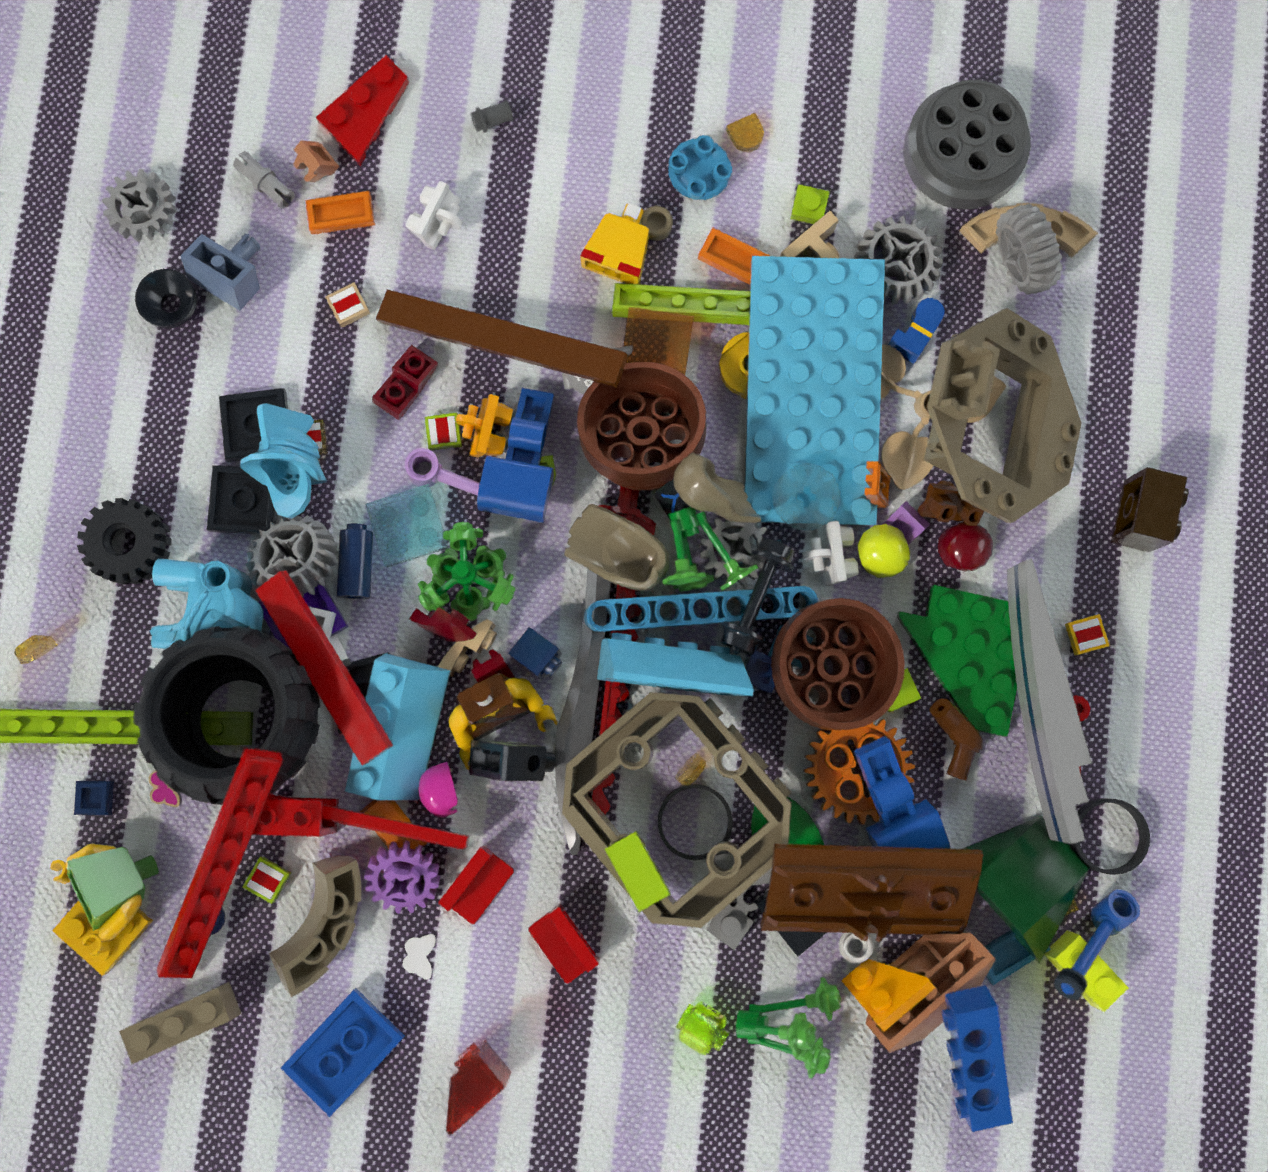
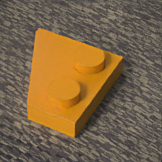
M871 959L862 962L841 980L883 1032L935 989L927 977Z

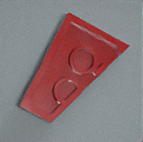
M385 55L316 116L317 122L361 166L371 143L375 142L380 134L379 129L386 117L393 112L409 84L408 77Z

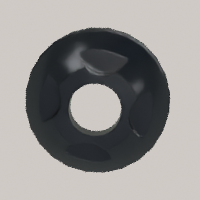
M159 269L146 275L138 284L135 293V304L144 320L156 327L170 329L183 325L191 318L196 309L197 295L190 280L181 272L173 269ZM171 296L178 297L180 299L178 310L172 313L165 312L163 309L164 301Z

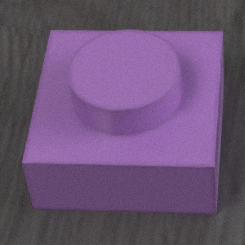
M907 501L883 523L900 529L908 545L930 525Z

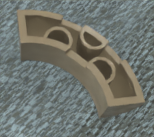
M335 856L312 863L315 874V892L310 911L298 931L286 943L269 953L275 970L291 997L304 991L329 970L327 966L340 949H345L356 925L354 919L358 902H361V877L355 858Z

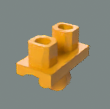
M489 394L488 398L482 399L478 418L476 417L478 407L474 405H469L467 415L458 414L455 422L464 426L463 438L471 439L473 429H475L469 453L470 456L477 458L485 454L500 456L504 452L506 438L491 434L492 426L494 423L507 427L512 418L513 408L498 402L499 396Z

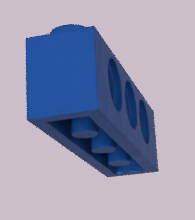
M986 985L945 994L947 1009L942 1010V1018L947 1032H950L951 1039L946 1040V1046L951 1061L955 1063V1068H951L950 1073L956 1091H959V1097L954 1098L959 1118L966 1119L972 1132L1012 1124L1013 1119L997 1003Z

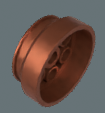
M654 362L628 363L625 365L618 387L594 381L584 393L577 413V426L581 447L593 468L615 484L633 490L661 488L667 482L674 479L675 470L684 458L693 452L700 455L706 438V410L703 398L694 383L672 367ZM632 408L639 409V410H637V411H635V412H628V411H627V410L632 409ZM662 413H669V414H671V415L666 416V417L659 416V415L662 414ZM607 431H617L615 434H605ZM641 435H648V436H650V437L647 438V439H638V438H637V437H639V436H641ZM672 440H681V441H682V442L679 443V444H672V443H670V441H672ZM621 457L628 458V460L624 462L615 461L616 459ZM652 462L661 463V465L654 467L648 466Z
M846 598L828 599L806 606L796 612L784 624L775 640L772 651V676L776 690L783 703L803 722L826 730L856 729L879 719L896 700L904 678V654L894 628L877 610L857 600ZM808 629H811L816 635L814 646L810 645L806 639ZM840 629L847 633L848 641L846 645H843L838 638ZM858 657L865 664V670L862 674L856 669ZM794 658L799 659L802 663V670L798 676L791 669V662ZM826 658H829L833 663V672L830 675L826 673L823 666ZM844 686L848 688L851 695L850 701L847 704L841 698V691ZM812 687L819 694L818 702L815 705L809 699V691Z

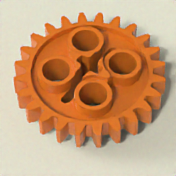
M882 719L876 725H873L872 722L856 729L829 730L828 734L818 730L816 733L821 742H809V746L815 750L814 755L804 756L805 759L813 762L812 767L803 769L804 773L813 774V779L809 780L806 786H816L818 789L811 796L812 799L815 800L822 797L825 799L820 807L822 810H826L831 806L834 807L832 812L833 818L837 819L842 812H845L844 818L847 823H851L854 815H857L859 824H865L867 815L870 816L873 822H879V816L871 795L869 798L864 796L860 775L852 773L851 768L856 766V762L847 743L850 739L854 743V750L862 747L863 741L867 738H872L875 741L885 736L891 742L901 772L909 783L914 782L913 778L906 775V771L914 769L915 765L905 763V758L913 753L912 751H902L900 748L907 741L906 738L897 740L893 738L897 732L896 727L888 731L884 730L886 720ZM834 748H840L845 753V762L840 767L833 766L829 759L830 752ZM847 780L852 781L856 786V793L849 800L844 799L840 794V787Z

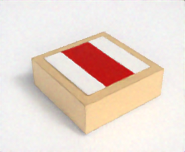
M355 283L325 296L341 328L371 314Z

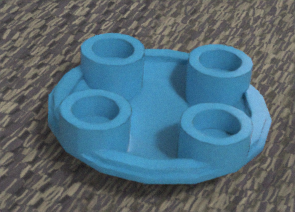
M701 135L697 139H690L681 143L672 152L668 162V175L674 188L683 196L693 200H708L718 196L727 187L732 174L731 163L726 152L707 135Z

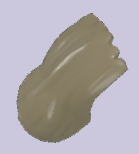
M693 452L677 466L673 479L674 488L687 505L701 512H713L731 522H761V516L756 514L751 503L747 501L748 496L743 491L745 488L743 483L717 476L715 466L710 459Z
M590 504L582 511V517H577L570 528L569 533L571 537L567 542L570 547L565 548L564 556L614 584L639 591L650 590L662 582L669 569L670 554L661 541L642 526L608 509Z

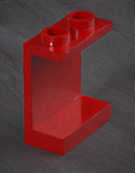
M293 797L302 800L267 799L252 835L321 837L337 833V823L322 820L323 804L338 807L339 799Z

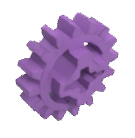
M394 841L391 842L389 851L381 846L378 848L376 856L371 855L364 875V879L367 880L365 889L366 891H374L373 902L384 901L382 909L386 910L390 905H393L397 914H400L402 907H407L410 913H414L416 904L425 908L428 899L435 898L441 878L438 875L440 866L435 863L431 864L433 859L432 853L421 854L422 845H418L413 850L410 849L409 841H405L403 848H398ZM381 870L384 871L383 877L385 879L383 881L380 874ZM422 874L425 879V883L423 885L421 884L422 878L420 877Z

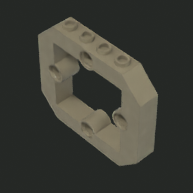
M650 692L566 764L562 814L628 895L629 893L605 849L632 833L620 834L588 794L621 766L630 770L643 769L648 766L654 755L653 746L650 741L679 716L714 756V765L718 773L723 777L732 778L769 821L740 847L728 841L715 844L707 855L706 862L710 872L678 900L675 901L669 895L642 910L651 923L702 928L772 868L774 844H788L791 802L787 797L791 794L790 790L778 777L774 781L771 780L764 771L769 767L756 751L751 754L748 753L742 746L746 739L733 724L727 728L719 719L723 712L711 698L704 701L700 696ZM632 743L640 744L644 750L643 758L637 763L630 761L627 757V748ZM728 751H736L742 758V764L736 771H730L723 765V756ZM726 850L733 855L735 862L731 868L722 869L716 864L715 856L719 851Z

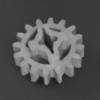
M139 169L137 176H133L129 170L126 171V179L123 181L116 176L114 180L117 186L115 188L106 187V190L111 194L110 198L102 199V202L108 208L103 211L104 216L110 220L108 224L115 231H119L126 239L131 235L136 242L141 241L142 235H145L150 241L153 240V232L156 230L163 235L165 231L162 225L164 223L173 224L168 215L177 213V209L171 203L176 198L169 191L170 187L164 180L160 181V178L154 172L148 176L143 169Z
M718 517L715 518L714 524L716 528L713 531L731 559L735 558L738 564L742 563L749 567L757 564L759 567L757 569L761 570L763 563L750 556L752 549L749 539L753 536L758 548L763 539L762 536L767 530L766 527L757 529L755 527L756 523L731 522L727 519L723 523ZM730 528L741 529L739 533L728 534L724 531ZM701 539L700 545L706 547L707 550L700 553V559H709L705 570L708 571L714 568L716 570L714 579L718 580L724 575L727 581L729 574L723 566L726 563L723 559L720 562L717 561L713 549L714 545L710 539ZM738 542L742 545L740 551L743 554L738 552L733 556L729 553L731 547L728 544L734 546ZM755 570L748 574L752 580L758 577ZM746 577L738 580L740 585L745 584Z

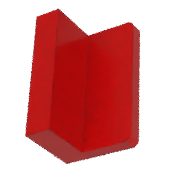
M483 845L471 858L438 904L448 912L453 909L469 923L475 924L514 873V868Z
M561 904L529 926L528 931L566 984L572 982L585 971L589 972L599 965V957Z

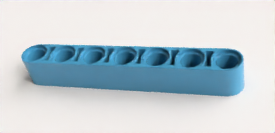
M806 586L768 588L765 596L772 599L773 609L768 614L760 608L755 621L791 618L799 611L793 605V597L796 593L803 595L806 606L818 602L817 594L813 589ZM753 589L600 600L587 607L584 612V621L587 627L595 632L740 622ZM730 598H735L740 602L741 611L737 616H733L727 611L726 606ZM697 600L704 601L708 606V614L705 618H699L694 614L693 605ZM664 602L672 604L675 608V616L671 621H666L660 615V607ZM629 605H636L642 610L640 622L632 623L627 619L626 609ZM596 607H603L609 614V620L604 626H599L592 620V612Z

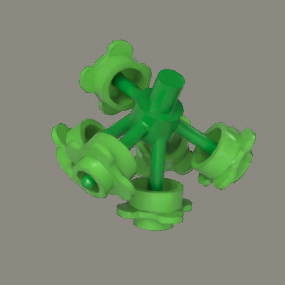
M468 522L454 524L453 529L443 532V538L450 540L451 548H447L444 553L439 555L431 554L427 558L426 562L431 567L433 576L432 581L428 584L424 581L418 583V587L421 590L418 599L421 605L428 611H436L438 607L444 610L443 606L450 601L447 590L456 583L462 585L463 589L457 593L456 599L452 600L450 604L451 610L454 608L470 619V621L476 620L477 615L482 610L488 609L491 605L490 601L494 603L492 607L494 611L499 609L501 603L507 605L514 597L515 587L511 585L514 577L513 574L510 573L507 578H504L503 562L506 560L505 551L501 548L492 550L486 545H482L476 550L477 555L474 558L473 564L467 561V551L477 546V538L483 536V530L473 528V525ZM457 551H460V561H459V559L457 558V557H458ZM493 577L494 580L491 583L483 578ZM475 582L487 588L486 597L482 596L479 589L470 587V585Z

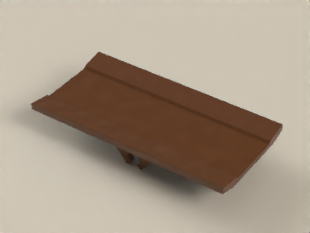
M774 844L772 871L765 911L760 925L761 931L852 933L864 942L868 941V933H876L877 942H881L887 934L930 935L964 933L981 873L983 853L981 850Z

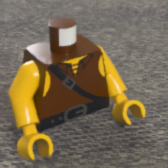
M501 673L495 674L460 692L457 695L458 706L454 708L449 717L450 729L457 746L461 748L459 756L467 770H469L468 762L470 761L471 740H479L535 711L534 716L540 731L546 732L543 723L545 720L550 719L557 725L553 708L549 705H543V699L527 679L508 678Z

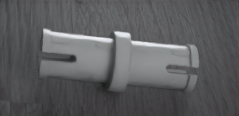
M247 151L239 154L248 164L247 166L238 158H235L233 167L252 181V186L258 192H264L281 209L289 205L280 196L281 194L290 202L293 201L295 193L275 178L276 174L270 168H264Z

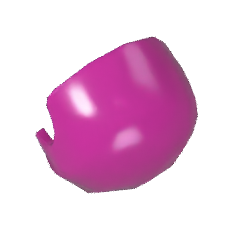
M448 762L428 768L419 780L418 791L421 803L436 817L444 818L455 814L457 809L451 810V808L457 805L458 799Z

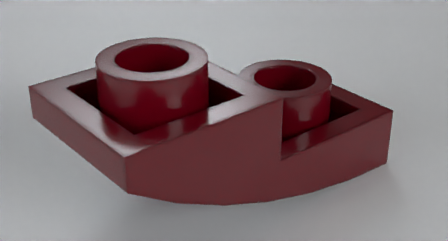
M411 344L393 365L392 374L372 396V402L397 420H400L431 378L438 366V362Z
M438 607L435 612L430 611L428 615L416 608L409 620L433 636L444 641H467L474 639L477 635L474 630L467 626L470 619L454 608L449 614Z

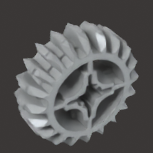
M1030 203L1016 206L1001 214L1000 219L997 220L996 235L998 241L996 243L999 246V255H1001L1003 260L1002 265H1005L1007 275H1010L1012 278V283L1017 285L1018 289L1027 295L1041 293L1056 285L1057 281L1061 278L1060 272L1063 266L1060 260H1062V255L1059 252L1060 244L1057 243L1056 233L1051 228V222L1046 220V215L1040 212L1037 206H1032Z
M904 215L899 218L897 224H895L890 216L886 219L885 226L878 221L874 224L873 230H866L863 235L865 240H859L857 245L859 252H856L854 259H874V249L880 244L883 249V260H885L884 300L887 296H891L893 305L898 303L900 297H902L905 304L911 302L912 295L917 299L922 298L924 290L930 291L933 288V281H937L940 277V272L937 269L943 265V259L938 258L942 252V247L933 246L937 241V235L927 237L928 225L920 230L916 227L918 224L917 218L912 220L909 225L906 224ZM898 240L907 242L909 244L900 243ZM917 255H920L923 269L922 274L917 277L914 272L915 266L913 261ZM893 276L897 278L899 281H894L887 277Z
M297 515L291 520L282 516L279 524L270 521V529L267 531L259 530L261 538L259 540H251L254 549L246 552L250 560L246 563L247 569L250 572L249 576L257 588L279 571H287L302 597L306 592L315 595L314 588L317 585L325 586L324 577L334 576L331 566L338 564L335 557L338 550L333 540L334 537L318 520L314 521L308 515L303 519Z

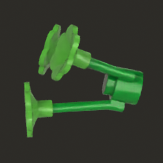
M689 507L669 514L678 560L675 561L676 573L664 579L663 585L672 584L673 589L683 592L704 588L708 583L714 581L713 575H708V573L704 572L698 573L696 563L692 561L687 537L700 533L698 529L700 525L726 563L723 566L727 570L729 577L725 584L720 587L722 591L759 568L757 564L741 568L735 558L731 559L709 525L705 512L697 514L696 509Z

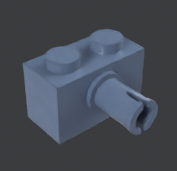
M201 234L180 256L187 278L239 311L260 290L255 266L248 262L260 250V244L254 237L250 238L249 234H244L230 251Z

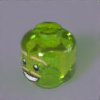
M698 1002L695 1006L689 1004L676 1025V1028L680 1030L679 1040L703 1056L709 1054L713 1048L719 1052L729 1035L724 1030L727 1023L726 1017L704 1002Z

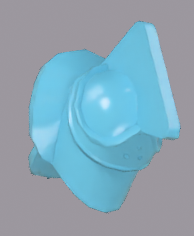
M267 403L261 404L257 407V415L262 441L259 442L258 452L241 459L240 468L268 487L273 506L278 515L292 519L301 514L310 502L311 485L327 482L318 461L320 459L318 444L306 434L313 425L314 419L310 415Z

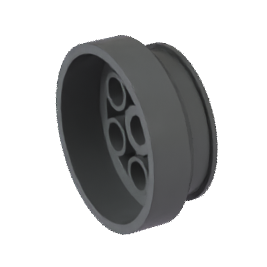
M964 80L939 89L927 97L918 107L906 132L903 147L904 161L910 178L928 198L938 204L954 209H976L994 203L1013 187L1027 164L1030 154L1031 137L1023 108L1010 92L992 82ZM964 101L972 102L975 107H968ZM993 115H1000L1005 121H998ZM937 118L946 119L949 125L941 124ZM966 132H974L978 139L969 137ZM996 145L1005 147L1008 153L999 151ZM939 149L949 150L952 156L943 155ZM969 163H977L982 170L973 169Z

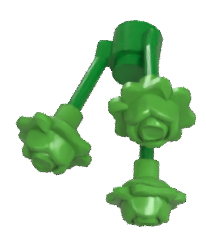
M820 977V985L816 988L815 993L807 994L805 998L765 1005L750 1004L749 1010H739L736 1020L737 1038L748 1039L749 1044H759L793 1055L796 1060L804 1062L810 1079H813L816 1073L825 1074L826 1069L829 1068L831 1050L823 1046V1038L819 1037L816 1040V1028L807 1021L806 1013L795 1014L794 1020L789 1026L780 1025L779 1028L768 1026V1016H764L762 1013L807 1006V1009L818 1007L819 1011L827 1016L828 1021H832L833 1012L841 1009L839 990L836 985L828 984L824 977ZM767 1034L777 1035L779 1039L788 1040L789 1045L764 1037Z

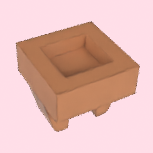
M301 140L294 148V151L297 153L294 167L303 170L308 167L309 169L308 174L304 177L306 182H317L326 175L332 176L339 168V165L321 142Z

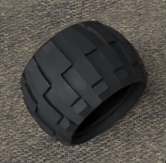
M242 626L207 628L194 632L195 634L192 635V638L186 641L181 639L175 641L161 652L163 658L154 668L148 667L139 684L144 686L139 703H134L133 723L139 726L141 737L137 738V743L146 763L152 764L157 771L156 775L173 791L180 792L195 801L222 805L241 757L224 756L208 744L202 733L201 713L208 697L220 686L233 681H250L266 689L275 702V718L272 730L259 750L281 753L283 761L269 795L278 791L279 786L289 778H294L306 763L305 758L312 744H316L320 728L318 724V708L321 706L319 695L312 685L304 666L300 665L292 650L278 639L259 630Z

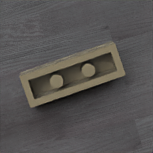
M227 982L138 1021L119 1032L131 1064H134L227 1023L242 1013L231 985Z

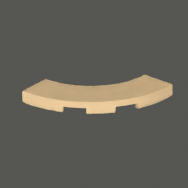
M1017 203L1013 206L990 209L971 219L961 227L959 232L982 254L985 250L997 244L996 229L997 220L1000 219V215L1011 208L1029 203ZM1030 203L1032 206H1037L1040 212L1046 215V220L1051 222V228L1056 233L1057 243L1060 244L1059 248L1071 258L1098 234L1087 223L1064 210L1060 212L1044 207L1043 204Z

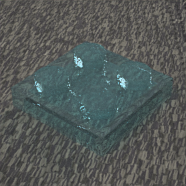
M429 484L365 504L384 567L395 566L449 548L448 541L443 538V525Z

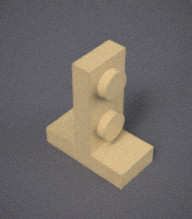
M831 211L827 212L781 252L780 257L839 258L837 249L831 243L824 242L835 231L838 223L836 216Z

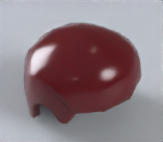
M964 522L955 523L945 528L938 539V553L944 564L948 567L964 572L975 571L984 567L992 556L993 540L991 534L979 524L972 526L966 525Z

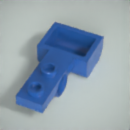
M522 388L516 415L513 417L510 426L506 458L486 456L477 496L479 511L544 523L554 472L551 467L540 466V461L554 403L553 393Z
M884 736L854 750L880 818V822L865 828L872 846L950 849V842L937 810L927 800L913 805L914 793L907 778L901 772L891 742Z

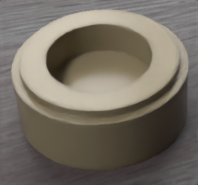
M652 206L644 211L641 225L649 228L650 240L660 241L671 233L673 218L666 208Z

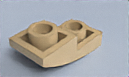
M486 619L474 626L472 630L477 633L475 638L456 642L443 657L438 667L451 670L449 675L453 677L455 672L460 674L469 659V656L465 654L468 648L478 654L482 652L483 648L489 650L497 635L493 631L496 625Z

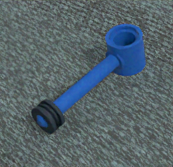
M1114 890L1092 908L1091 919L1096 927L1095 932L1073 967L1063 968L1054 981L1056 990L1064 997L1071 1000L1081 998L1088 985L1084 976L1109 936L1117 935L1139 918V904L1129 892Z

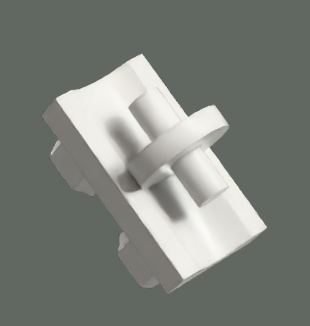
M439 181L437 187H424L420 195V202L426 207L423 214H410L405 224L412 234L417 236L428 248L434 250L442 236H446L450 228L460 230L463 224L462 220L456 216L460 210L458 204L461 200L450 191V186L447 183Z
M839 521L828 522L827 525L816 527V538L810 539L812 550L802 554L803 560H813L814 572H821L822 586L835 585L847 581V578L858 575L857 561L855 558L844 559L842 548L853 545V529L840 526Z

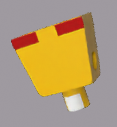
M628 203L625 205L621 217L606 213L580 255L581 267L625 284L640 285L649 241V228L639 224L644 213L643 209Z

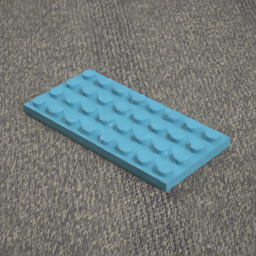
M752 256L744 492L747 493V501L751 503L756 514L761 516V522L827 524L828 522L839 521L840 525H876L877 505H873L864 494L865 488H870L865 481L866 475H871L866 468L867 461H879L885 260L775 256Z

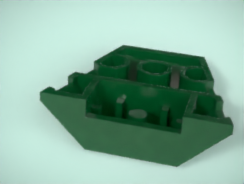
M1042 816L962 848L982 851L981 873L976 891L1016 934L1014 937L1038 963L1041 962L1090 869L1067 843L1050 840L1045 820Z

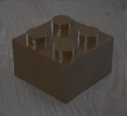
M1146 467L1125 479L1111 543L1145 552H1151L1174 543L1182 528V522L1179 520L1180 510L1186 504L1189 494L1188 488H1185L1187 477Z

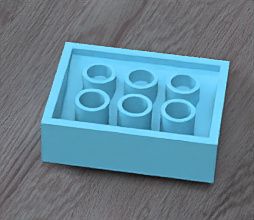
M612 633L611 639H602L597 680L724 696H753L754 688L741 656L730 654L731 648L710 646V651L697 650L698 644L690 642H678L677 647L664 646V639L645 637L644 643L632 642V635Z

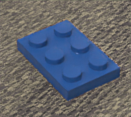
M355 988L283 1064L281 1069L331 1117L405 1035Z

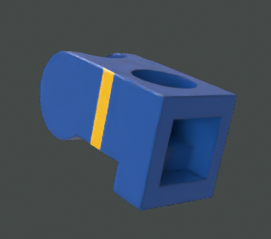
M934 298L921 300L912 313V324L907 332L904 333L897 329L888 345L898 350L905 360L914 364L944 317L942 303Z

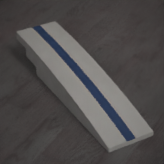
M1028 559L1007 569L1010 629L1018 696L1030 762L1050 840L1073 844L1085 840L1075 805L1089 802L1079 766L1091 764L1092 761L1033 559Z

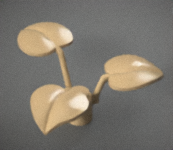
M882 344L881 399L887 396L890 389L914 397L916 399L914 410L921 418L912 435L904 431L896 432L886 439L881 449V461L884 469L896 487L900 490H905L922 481L933 467L932 464L924 461L928 437H918L920 431L931 419L927 408L931 390L921 394L919 391L897 386L896 383L900 382L906 373L905 359L895 348ZM994 376L986 415L968 418L967 423L977 422L989 414L1004 391L1005 383Z

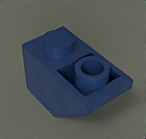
M528 627L508 653L541 680L546 675L551 678L563 663L559 659L562 655L560 649L530 627Z

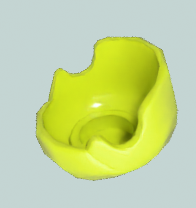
M888 524L874 525L863 532L857 545L859 559L866 572L877 578L897 575L904 571L910 560V550L903 532Z

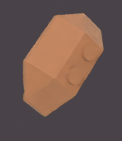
M971 932L923 935L892 962L890 966L927 977L935 989L885 1032L881 1030L869 1014L867 1015L866 1025L889 1053L925 1039L943 1023L942 1010L947 1009L945 994L979 987L996 959Z

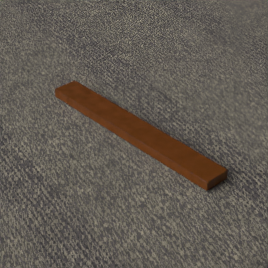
M388 289L376 317L379 323L614 387H618L628 359L627 353Z

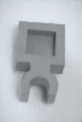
M747 889L736 898L734 906L731 904L726 906L713 917L706 927L708 932L733 950L736 949L754 923L746 915L749 911H754L758 908L754 901L752 903L744 902L743 895Z

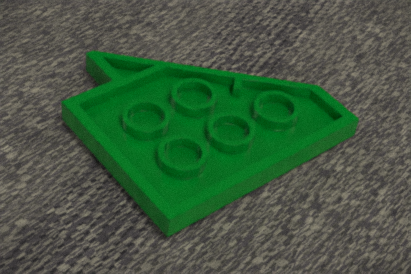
M937 585L931 586L926 616L899 611L897 619L955 706L974 725L977 731L1008 737L1017 690L1008 601Z

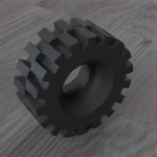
M115 498V503L109 500L101 502L103 506L101 510L96 507L92 508L89 512L93 515V518L91 520L83 519L81 524L87 526L85 532L78 531L77 535L78 539L83 540V544L77 545L78 552L86 556L81 559L84 565L91 567L90 571L95 575L123 585H128V583L140 584L142 583V578L150 580L155 561L162 558L168 559L170 552L166 551L165 548L166 545L172 546L171 538L166 536V533L170 532L168 525L162 523L164 519L160 514L135 500L129 499L127 501L123 498ZM121 529H130L136 537L134 547L126 554H118L112 547V539Z

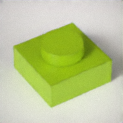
M798 184L790 219L815 224L825 214L830 191Z

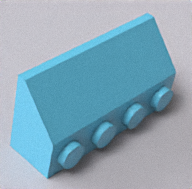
M387 653L374 660L366 701L394 746L363 766L353 752L345 792L375 800L420 799L418 791L419 780L428 768L451 670Z

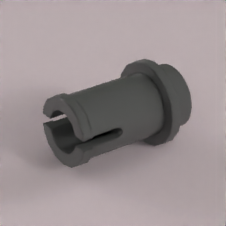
M507 100L481 110L479 107H476V111L470 113L476 132L482 130L483 133H486L487 128L513 121L512 112Z

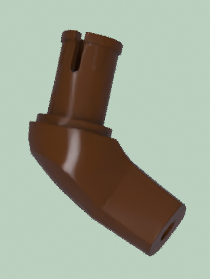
M938 699L930 707L929 711L950 739L954 741L953 744L956 745L946 774L967 781L976 752L983 751V739L974 725L948 699Z

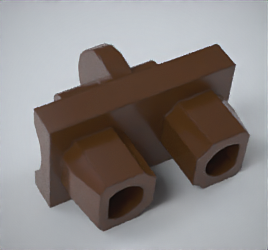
M945 480L937 484H929L926 499L917 510L922 517L936 518L939 522L948 523L951 520L964 521L966 525L972 526L979 524L984 513L978 507L962 500L957 486Z

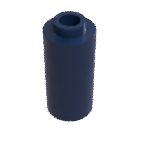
M350 523L347 524L346 529L340 530L336 594L338 598L370 599L373 532L367 530V525Z

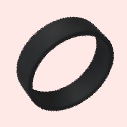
M699 784L684 785L672 791L663 801L658 813V830L664 844L677 856L688 860L707 859L708 853L688 855L676 850L669 844L662 830V815L665 806L674 795L686 789L699 788L713 793L724 805L728 819L727 831L721 842L728 841L733 827L732 813L726 800L714 789Z
M1100 798L1087 802L1077 811L1080 824L1092 808L1103 803H1115L1126 809L1132 815L1138 827L1139 843L1134 856L1123 866L1115 869H1102L1088 860L1081 849L1080 842L1070 844L1071 848L1091 870L1118 875L1136 868L1144 860L1150 845L1149 827L1143 815L1133 805L1119 799Z

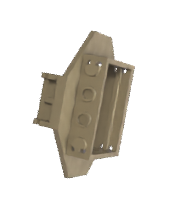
M1005 308L944 341L941 344L927 406L932 419V426L924 461L953 476L962 500L1006 523H1013L1070 483L1081 420L1052 336L1010 309ZM996 369L1021 384L1003 474L961 452L968 418L986 415Z

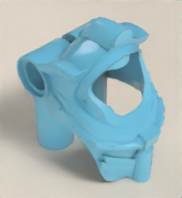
M157 559L155 561L152 571L153 583L156 586H165L171 591L188 592V600L184 616L178 623L158 625L151 628V646L153 648L166 649L177 640L186 641L192 638L196 631L216 626L221 628L250 627L261 632L263 609L255 599L251 598L252 581L246 573L219 561H211L207 564L169 559Z

